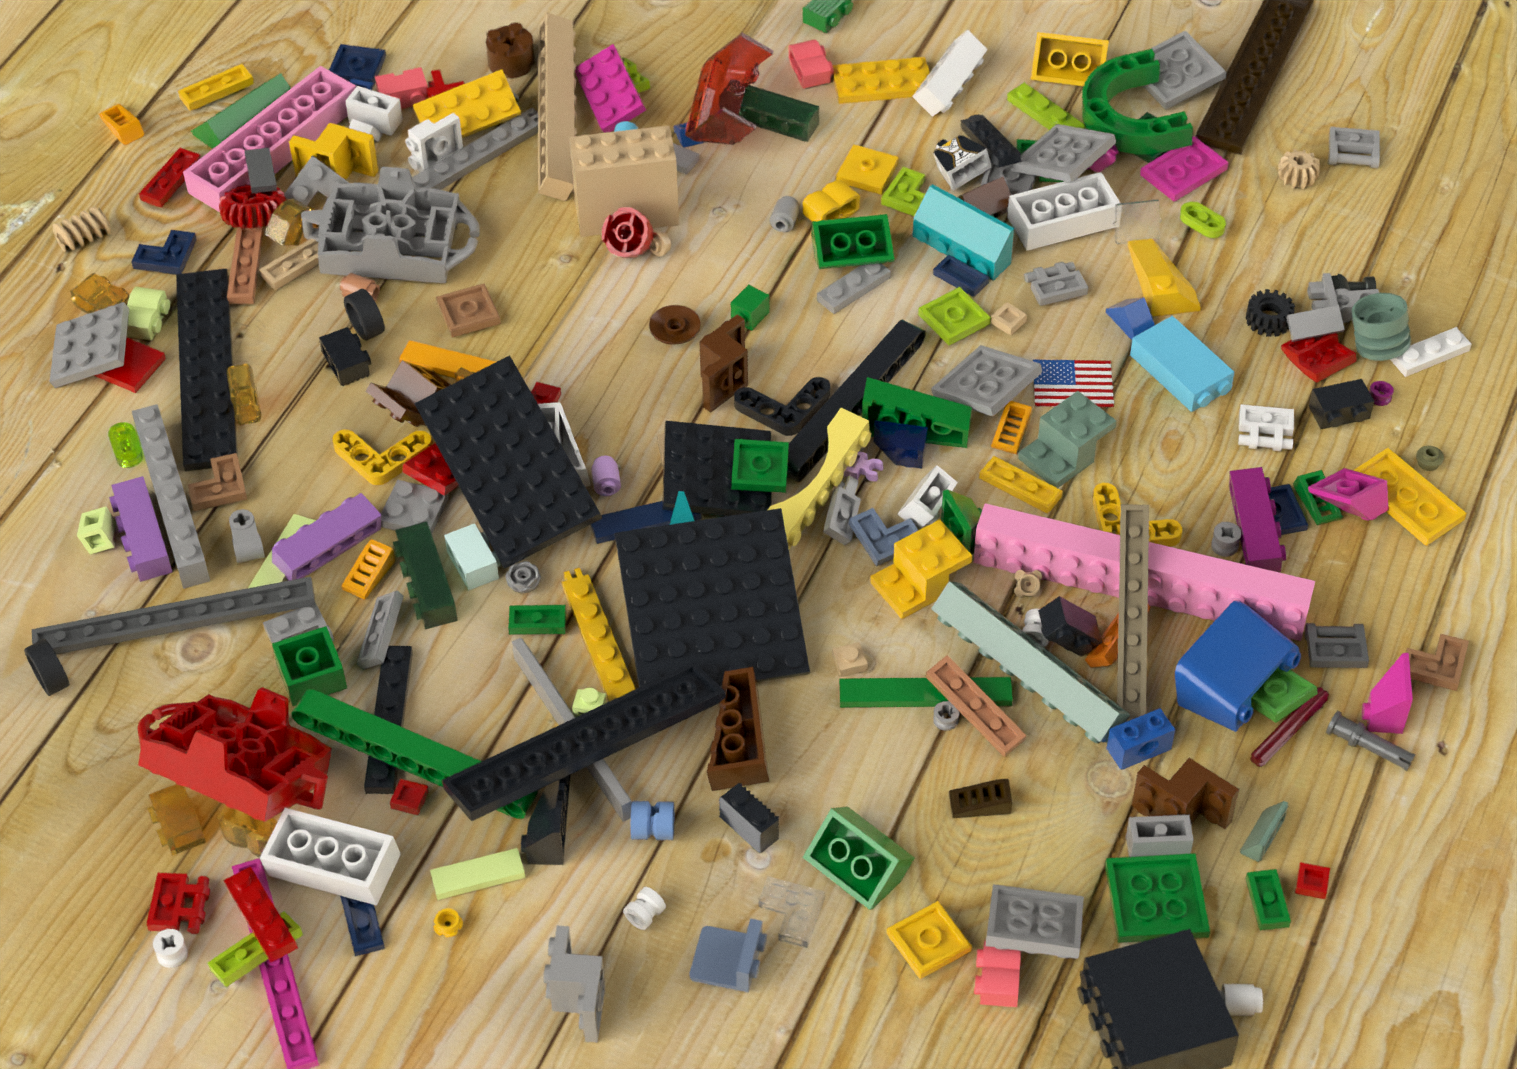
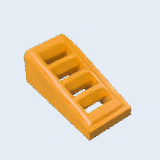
M118 103L99 113L100 118L122 144L127 145L144 136L140 121L121 104Z
M1014 401L1006 404L991 447L1017 455L1032 415V407ZM1009 416L1021 418L1022 421L1009 418ZM1006 423L1019 426L1020 428L1016 429L1006 426ZM1003 431L1017 434V437L1003 434ZM1000 438L1014 442V445L999 442Z
M371 539L364 547L343 582L342 590L365 600L394 564L395 556L393 549ZM362 572L369 574L370 577L362 574ZM358 580L365 583V585L361 586L355 583V581Z

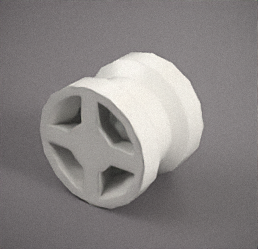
M163 930L153 940V948L162 966L175 968L186 960L188 950L184 938L178 930Z

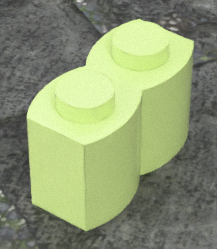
M134 287L127 304L129 316L126 337L153 340L156 333L160 332L162 319L165 314H168L170 309V300L167 299L165 291Z

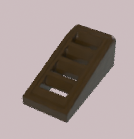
M1008 778L949 790L952 818L1011 814L1012 796ZM989 796V801L984 802V797ZM977 797L978 804L973 805L972 798ZM965 798V807L960 806L959 799Z

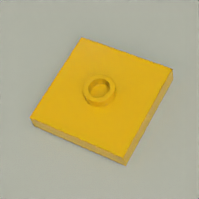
M853 144L836 174V180H842L848 186L882 195L899 164V157Z
M939 901L887 928V935L919 979L928 976L972 951V945Z

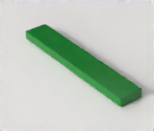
M969 677L997 706H1012L1011 677ZM839 678L840 708L935 707L940 702L949 701L927 678Z

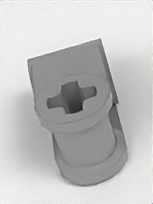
M245 509L234 511L229 518L237 564L264 558L263 545L253 514Z

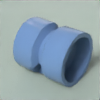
M632 801L631 840H648L650 836H654L656 840H673L674 802L657 801L655 806H651L649 801Z

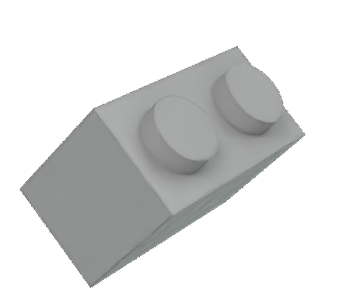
M1189 815L1129 817L1126 833L1129 857L1191 854L1193 834Z

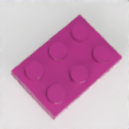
M1194 136L1192 137V145L1170 150L1143 166L1140 176L1175 202L1226 171L1229 162Z

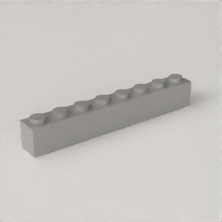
M158 404L133 410V419L183 589L210 582L204 555Z

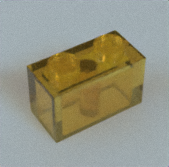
M174 784L148 794L152 806L147 807L149 816L153 824L159 823L160 829L156 830L162 847L168 845L172 856L206 843L200 822L185 786Z

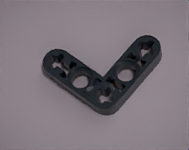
M823 377L812 378L786 406L752 388L742 387L734 393V407L738 412L783 435H796L829 399L830 382ZM801 403H807L811 407L808 409H800L797 407V405ZM765 408H770L774 410V412L769 415H765L760 411Z

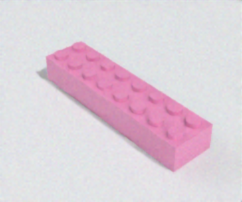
M322 66L318 67L186 169L183 173L188 194L220 212L219 198L224 196L225 192H230L231 189H235L237 186L250 185L244 150L269 148L275 174L292 161L289 141L293 135L316 141L329 123L337 125L348 116L345 101L356 86Z

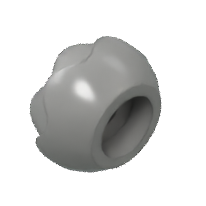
M527 561L513 564L509 571L506 572L508 586L518 593L533 591L541 579L537 566Z

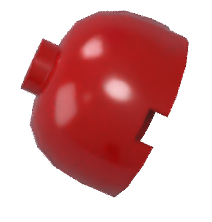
M631 207L617 209L618 211L605 219L602 226L601 237L608 251L621 258H636L643 255L649 249L653 240V228L650 220L642 212Z

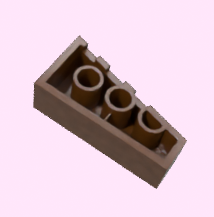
M749 667L725 671L722 688L725 690L726 700L723 699L719 702V714L716 717L715 723L716 731L711 745V759L707 767V776L712 791L733 788L738 783H742V786L770 782L759 691L754 668Z

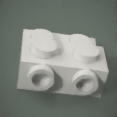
M454 113L435 124L427 119L409 129V138L405 140L412 154L408 157L409 164L414 170L422 172L463 148L460 119Z

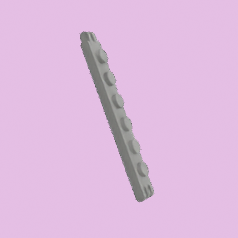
M534 108L525 111L413 176L412 179L415 187L441 190L537 134V111Z

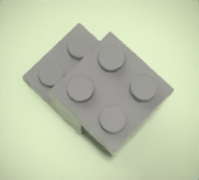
M557 925L555 937H550L548 955L551 956V962L545 965L544 983H547L546 999H551L552 1011L580 1014L579 1029L584 1030L585 1042L598 1043L606 988L603 957L572 954L569 926Z

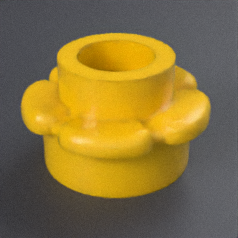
M445 908L436 914L433 929L437 935H444L450 938L457 935L458 930L462 929L463 919L459 917L455 910Z

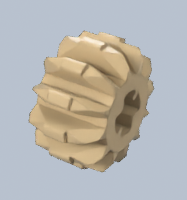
M1294 148L1292 153L1285 152V155L1281 157L1278 164L1279 179L1284 181V185H1292L1293 189L1297 186L1304 190L1306 186H1313L1320 175L1319 159L1314 157V153H1306L1305 149L1299 152Z

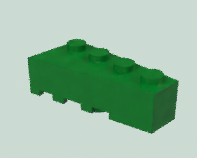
M867 377L863 397L862 418L869 420L871 437L967 448L972 407Z

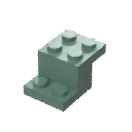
M1077 391L1040 417L1038 439L1019 451L1018 459L1047 483L1059 488L1094 462L1097 441L1116 428V420Z

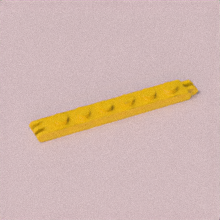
M580 567L574 569L575 578H572L569 570L564 571L565 581H561L563 591L603 691L606 693L607 701L610 702L635 690L634 684L589 575H583Z

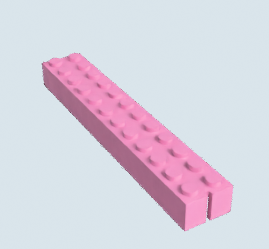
M984 504L976 528L973 563L1006 570L1011 573H1016L1018 570H1023L1024 572L1038 570L1042 574L1041 580H1048L1065 586H1073L1119 598L1120 535ZM1149 542V606H1156L1177 613L1181 612L1215 621L1233 601L1237 600L1252 608L1288 639L1301 641L1315 581Z

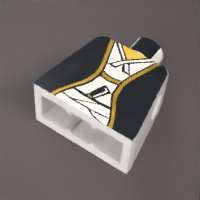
M959 135L951 141L946 139L940 140L933 153L940 173L953 191L992 167L987 149L963 135Z

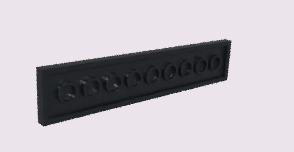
M227 268L176 274L182 452L185 472L212 468L211 458L237 453L238 456L230 304L227 300L229 286Z
M693 662L443 779V789L471 821H474L719 704L723 699L726 700L725 690L701 667Z

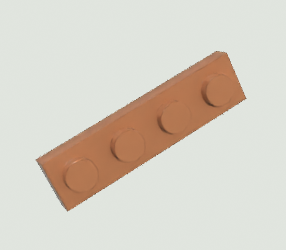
M237 227L227 293L229 304H254L264 234L263 227L261 229L253 228L252 230L251 228L241 229V227Z
M948 655L926 672L925 677L1003 757H1006L1025 741L1026 734Z

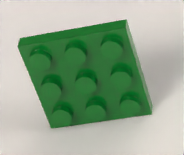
M1196 853L1106 858L1105 868L1118 943L1143 942L1186 929L1191 930L1195 939L1209 938L1210 927Z

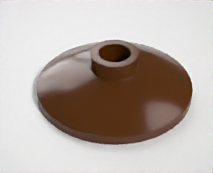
M682 305L662 307L651 316L649 321V329L652 336L658 341L670 345H679L691 341L698 335L701 328L698 314L694 310Z

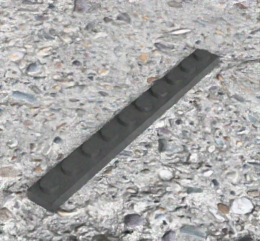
M310 576L32 629V644L46 639L54 652L61 654L314 606L316 602L313 581Z

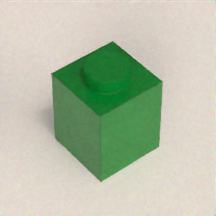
M749 284L731 301V319L738 314L745 320V328L751 331L770 313L769 294Z

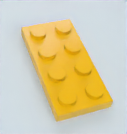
M926 57L833 65V80L838 104L911 98L929 75Z
M502 69L413 104V109L419 123L428 119L435 124L452 113L457 115L460 119L462 138L521 115V111Z
M1386 448L1353 470L1387 480L1389 510L1386 512L1426 546L1463 522L1466 518L1467 513L1389 448Z

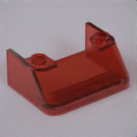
M742 32L709 57L700 72L685 132L686 137L698 142L734 145L737 142H741L745 136L754 131L756 125L740 117L739 111L745 88L757 81L760 73L758 71L759 64L773 55L774 50Z

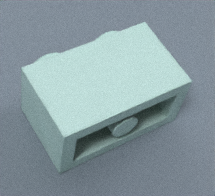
M475 523L444 535L447 553L468 591L499 579L498 567L501 566V563L495 551H490V544L485 533H480Z

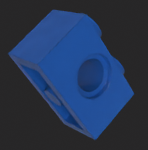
M1161 708L1110 728L1106 749L1120 770H1123L1171 750L1175 729Z

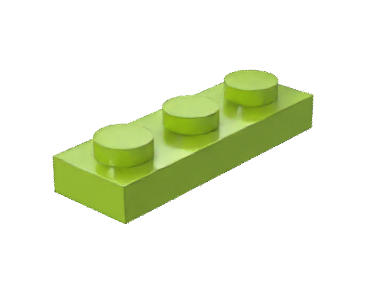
M285 911L280 913L293 938L297 940L303 936L301 927ZM252 932L207 962L210 971L225 987H228L268 958Z

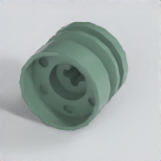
M1392 293L1370 294L1359 299L1354 304L1352 319L1355 330V345L1357 352L1362 357L1377 361L1390 360L1403 355L1409 349L1411 337L1408 325V307L1406 301L1401 296Z

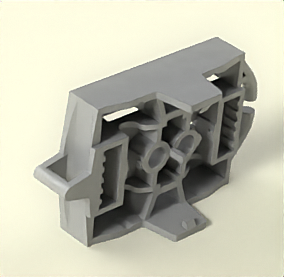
M381 167L378 184H335L330 197L325 202L323 210L304 211L301 213L304 238L308 240L314 239L316 242H319L318 260L321 274L348 276L349 273H354L371 278L446 283L448 271L474 253L478 244L476 238L480 233V225L477 219L459 200V193L415 187L410 170L406 168ZM312 223L319 225V228H313ZM458 223L468 225L471 238L468 239L467 245L459 250L452 249L454 231L457 230ZM419 256L440 257L442 261Z

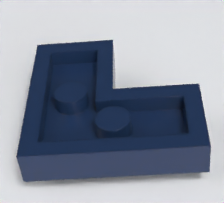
M171 230L164 247L139 244L131 261L133 269L182 274L197 241L196 234L194 232Z

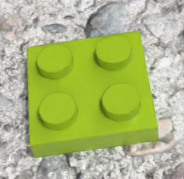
M961 287L918 309V315L948 346L990 325L991 317Z

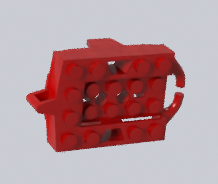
M261 687L257 690L252 705L249 708L233 700L208 694L198 702L171 703L157 707L152 711V714H146L138 723L137 731L140 744L138 765L150 770L153 774L161 775L180 786L188 787L225 804L229 808L237 809L250 815L253 819L263 822L295 804L316 810L323 808L332 748L311 734L289 724V701L285 696ZM170 716L161 722L156 730L150 727L155 723V719L160 720L163 717Z

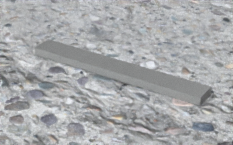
M521 638L512 641L515 661L557 724L560 725L575 718L525 641ZM602 759L587 766V769L621 820L624 822L630 819L631 799L605 760Z

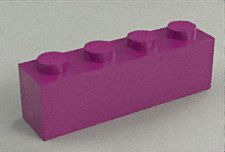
M1262 467L1229 471V491L1236 523L1241 530L1240 542L1245 565L1280 573L1282 561H1286V549L1284 544H1279L1278 538H1281L1280 523L1275 522L1273 517L1276 515V506L1274 499H1269L1268 493H1271L1269 477H1264Z

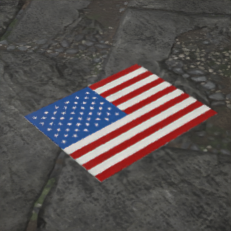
M1033 360L1040 363L1042 373L1034 379L1035 406L1055 407L1079 391L1098 407H1114L1110 360Z

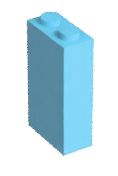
M1174 316L1165 319L1132 339L1130 356L1189 411L1193 412L1200 407L1207 406L1212 400L1226 395L1232 389L1234 371Z

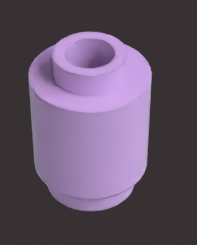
M610 456L596 458L591 468L594 490L599 495L611 496L621 488L618 464Z

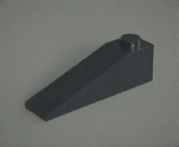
M571 774L545 787L528 822L527 835L521 836V853H526L528 864L564 865Z

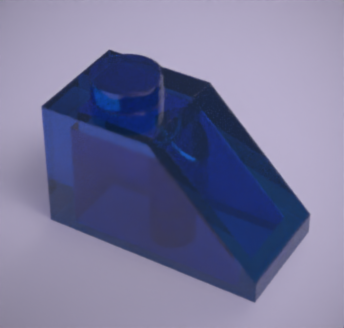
M875 420L873 442L895 465L922 469L927 446L928 427Z

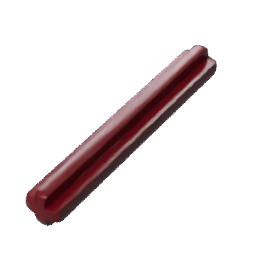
M1317 687V695L1295 709L1251 753V762L1257 767L1264 766L1328 701L1329 693L1322 687Z

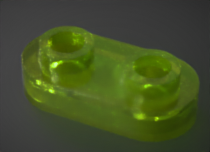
M127 422L113 425L108 431V436L117 464L124 468L137 466L142 461L143 454L133 425Z

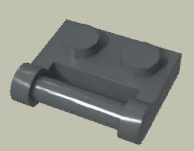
M1315 623L1305 624V639L1307 640L1310 667H1368L1369 657L1363 624H1353V626H1316ZM1317 637H1343V638H1317Z

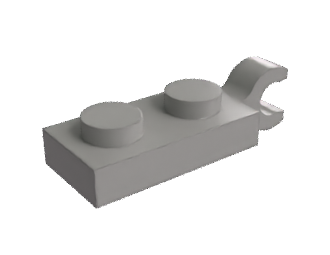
M850 475L847 477L846 484L841 481L838 487L833 490L823 530L825 534L843 545H846L852 539L853 530L849 525V519L858 514L861 501L860 498L855 496L858 480Z

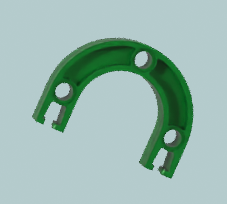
M1153 49L1122 55L1104 62L1091 72L1083 86L1082 118L1085 127L1088 130L1114 134L1116 139L1115 146L1121 152L1155 154L1192 145L1193 126L1191 123H1187L1188 117L1185 111L1153 119H1134L1118 113L1109 104L1110 100L1122 91L1159 82L1160 63L1158 60H1154L1155 53Z

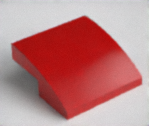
M1337 333L1293 342L1291 339L1281 345V350L1302 373L1316 383L1357 361L1356 352L1340 344Z

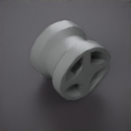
M1231 522L1217 524L1214 528L1211 542L1212 550L1224 557L1234 555L1239 548L1240 528Z

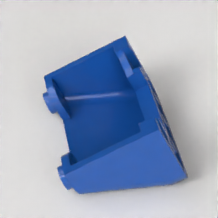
M1237 600L1233 601L1179 660L1175 669L1178 706L1236 732L1243 723H1247L1251 719L1253 714L1251 697L1278 667L1288 672L1298 666L1301 659L1299 647L1248 605Z

